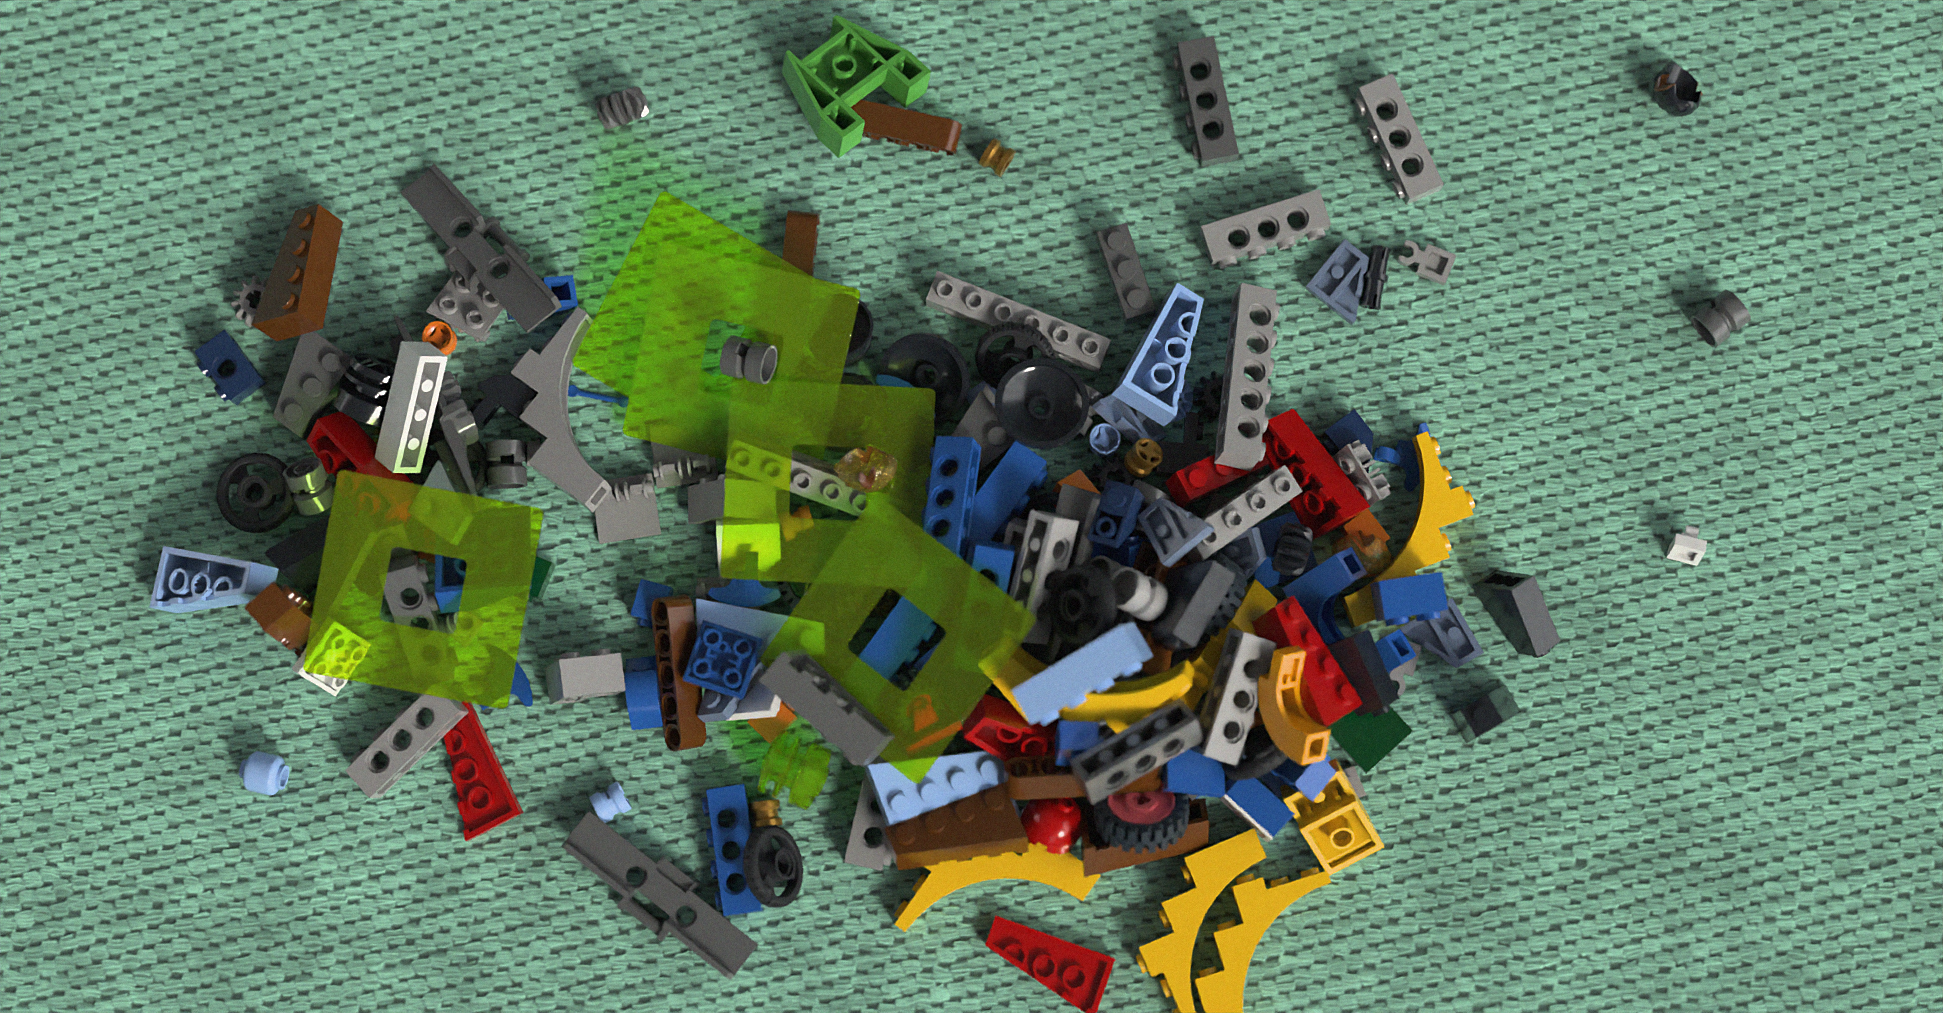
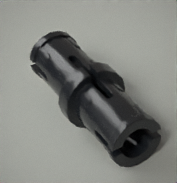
M1381 245L1371 246L1368 270L1363 277L1366 282L1361 303L1362 308L1369 306V309L1372 310L1381 309L1383 287L1388 282L1386 270L1389 253L1391 252V249L1388 247L1383 249Z

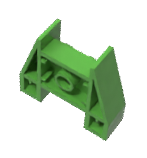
M835 15L832 21L830 39L801 61L790 50L785 52L782 74L816 137L834 155L840 158L860 143L862 139L865 121L851 108L854 104L878 86H881L900 105L906 108L927 92L931 71L910 51Z

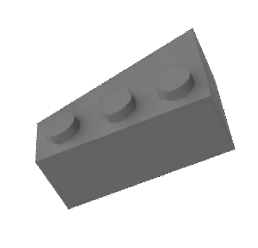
M315 331L300 335L273 418L305 440L311 433L317 419L322 418L335 401L340 384L350 381L345 377L346 368L351 367L349 365L350 357Z
M982 391L979 392L951 435L953 437H973L980 445L981 455L978 477L999 462L1015 442L1001 427L996 416L995 407ZM932 465L927 471L928 476H931ZM957 467L951 468L947 472V476H952L957 471Z

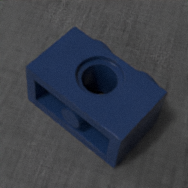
M225 329L194 351L200 359L196 362L197 366L207 378L212 375L218 383L214 389L224 402L230 400L235 405H238L267 384L232 335ZM227 363H234V372L230 376L224 377L222 375L223 367Z

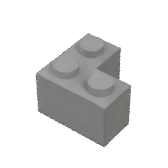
M736 474L718 475V479L704 478L700 479V484L688 486V524L716 525V520L776 518L775 486L751 477L737 480Z
M599 649L591 651L592 656L580 657L579 652L561 654L560 658L553 659L554 663L545 668L550 705L581 702L586 698L617 695L625 691L621 653L611 654L610 649Z

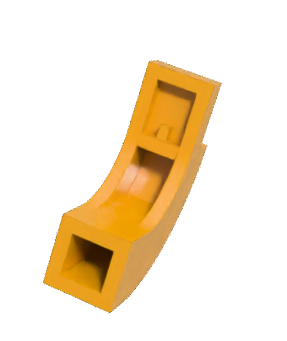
M1298 646L1274 650L1270 673L1259 675L1258 701L1264 725L1274 743L1289 758L1304 765L1325 759L1330 730L1311 719L1302 705L1299 684L1306 651Z

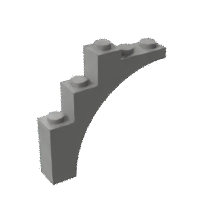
M577 307L573 313H569L564 318L561 328L555 336L550 337L544 343L540 355L529 349L526 354L521 355L516 360L511 374L537 393L534 399L525 404L519 417L528 428L545 439L543 444L541 443L535 447L528 463L537 473L593 513L612 487L589 466L578 448L570 425L568 413L569 379L578 350L595 324L588 313Z

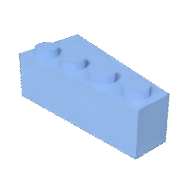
M1179 283L1165 295L1111 394L1164 427L1177 414L1178 399L1185 381L1183 378L1186 366L1190 360L1192 352L1190 349L1193 337L1196 334L1204 301L1202 297Z
M163 546L149 607L172 613H183L249 603L269 584L276 582L278 568Z
M696 598L698 633L702 621L706 620L762 638L764 642L758 657H763L764 659L778 658L784 651L804 650L812 658L826 657L824 623Z
M1135 623L1124 624L1011 691L1030 724L1040 721L1044 726L1059 717L1057 711L1068 705L1071 710L1087 701L1085 695L1094 690L1100 693L1115 684L1113 682L1114 678L1121 674L1127 677L1142 668L1141 663L1153 657V654Z
M987 751L864 766L886 826L893 825L1004 782L1003 762Z

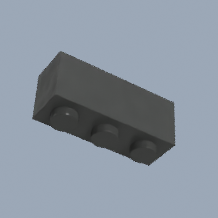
M1127 223L1098 231L1096 241L1125 326L1154 317L1156 308Z

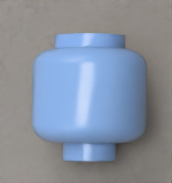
M255 751L249 756L248 760L244 759L242 761L239 777L243 778V784L248 791L274 795L279 790L285 788L289 778V767L285 765L284 759L279 755Z

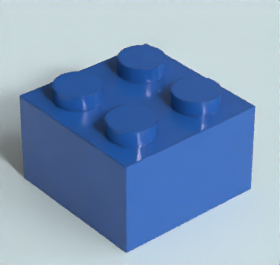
M1442 572L1390 579L1370 584L1376 622L1385 620V626L1409 623L1408 617L1416 616L1417 622L1441 618L1440 612L1448 610Z

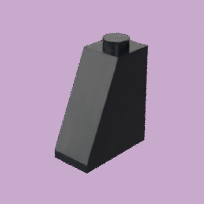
M332 512L272 546L264 554L283 575L309 595L323 582L353 523L347 517L341 520Z
M1214 560L1169 568L1164 585L1168 592V600L1162 613L1155 618L1150 637L1161 643L1162 648L1170 652H1179L1181 649L1195 647L1233 583L1235 574Z
M1495 570L1473 585L1476 593L1518 654L1529 655L1534 658L1542 657L1550 652V648L1560 642L1535 575Z
M1369 628L1326 645L1363 702L1353 711L1359 717L1371 713L1373 718L1390 711L1389 704L1398 700L1399 696Z
M1504 684L1451 715V718L1466 743L1504 723L1520 713L1521 710Z

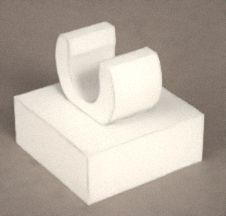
M1686 525L1685 532H1682V534L1676 533L1669 545L1667 558L1697 566L1705 554L1707 541L1697 539L1699 528Z

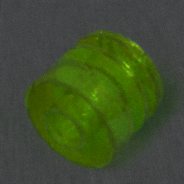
M781 730L765 755L759 772L760 780L757 790L765 794L771 783L775 782L772 797L778 798L785 787L790 788L788 803L808 811L815 796L819 797L830 771L828 765L833 750L813 742L805 754L801 753L802 738L796 736L789 748L787 744L790 732Z

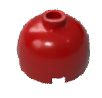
M1071 797L1031 799L1023 808L1022 814L1019 817L1027 834L1028 841L1035 846L1038 842L1047 847L1045 852L1050 854L1062 855L1070 852L1081 836V811Z

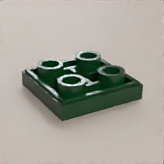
M1390 705V711L1374 718L1371 713L1359 717L1352 710L1325 727L1330 730V736L1365 774L1413 732Z

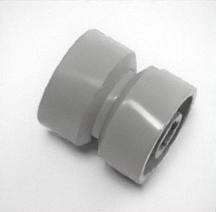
M1131 567L1119 569L1110 579L1112 587H1114L1116 607L1130 612L1131 615L1145 621L1155 619L1164 610L1168 600V592L1161 582Z

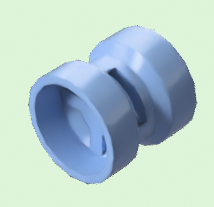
M1101 423L1092 429L1089 436V447L1098 457L1104 455L1107 457L1113 456L1120 446V433L1111 424Z
M617 781L609 785L606 792H596L589 796L596 813L604 823L613 820L614 815L618 812L625 813L632 809L628 798L624 797L623 794L625 793Z

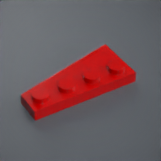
M471 700L462 702L469 712L444 735L447 754L450 755L453 769L451 771L453 783L456 784L459 802H457L459 813L462 815L465 828L463 830L465 842L524 813Z
M996 915L985 944L986 947L1084 1013H1097L1115 958Z

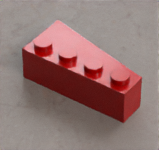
M1294 408L1268 420L1267 429L1262 435V442L1266 444L1265 455L1269 461L1268 465L1271 470L1286 465L1298 483L1302 492L1289 500V503L1300 523L1311 528L1313 540L1341 527L1371 507Z
M1294 595L1252 621L1257 637L1277 643L1275 650L1298 646L1306 651L1299 693L1306 713L1315 722L1327 727L1363 704Z
M983 693L962 713L964 737L1005 763L1014 757L1055 755L1054 736L1060 720L1055 719L1044 726L1040 721L1030 724L1012 703Z

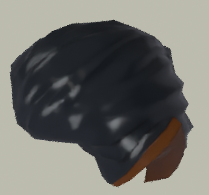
M1668 62L1654 78L1653 95L1655 96V101L1661 109L1671 115L1678 117L1690 115L1699 107L1701 96L1703 95L1701 90L1696 92L1699 83L1676 62Z

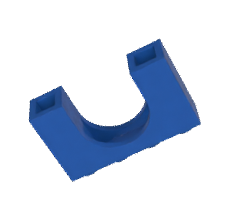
M1350 547L1335 554L1282 589L1287 599L1294 595L1324 644L1328 645L1346 638L1340 632L1334 618V604L1337 596L1343 589L1368 573L1353 548ZM1401 629L1375 643L1388 673L1417 656Z

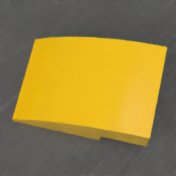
M1336 758L1330 760L1328 764L1337 773L1313 802L1286 784L1280 786L1285 804L1295 813L1293 816L1298 823L1301 833L1324 870L1328 871L1329 876L1384 848L1377 830Z

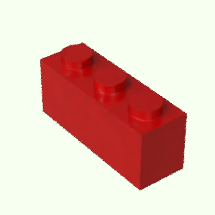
M1214 454L1175 472L1165 483L1177 506L1183 509L1213 495L1214 492H1220L1247 479L1250 474H1258L1269 464L1266 455L1264 454L1263 460L1258 461L1252 470L1248 471L1214 463Z

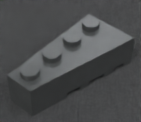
M804 650L782 652L759 679L764 686L820 731L827 741L844 751L843 755L856 766L858 764L860 766L871 764L895 736Z

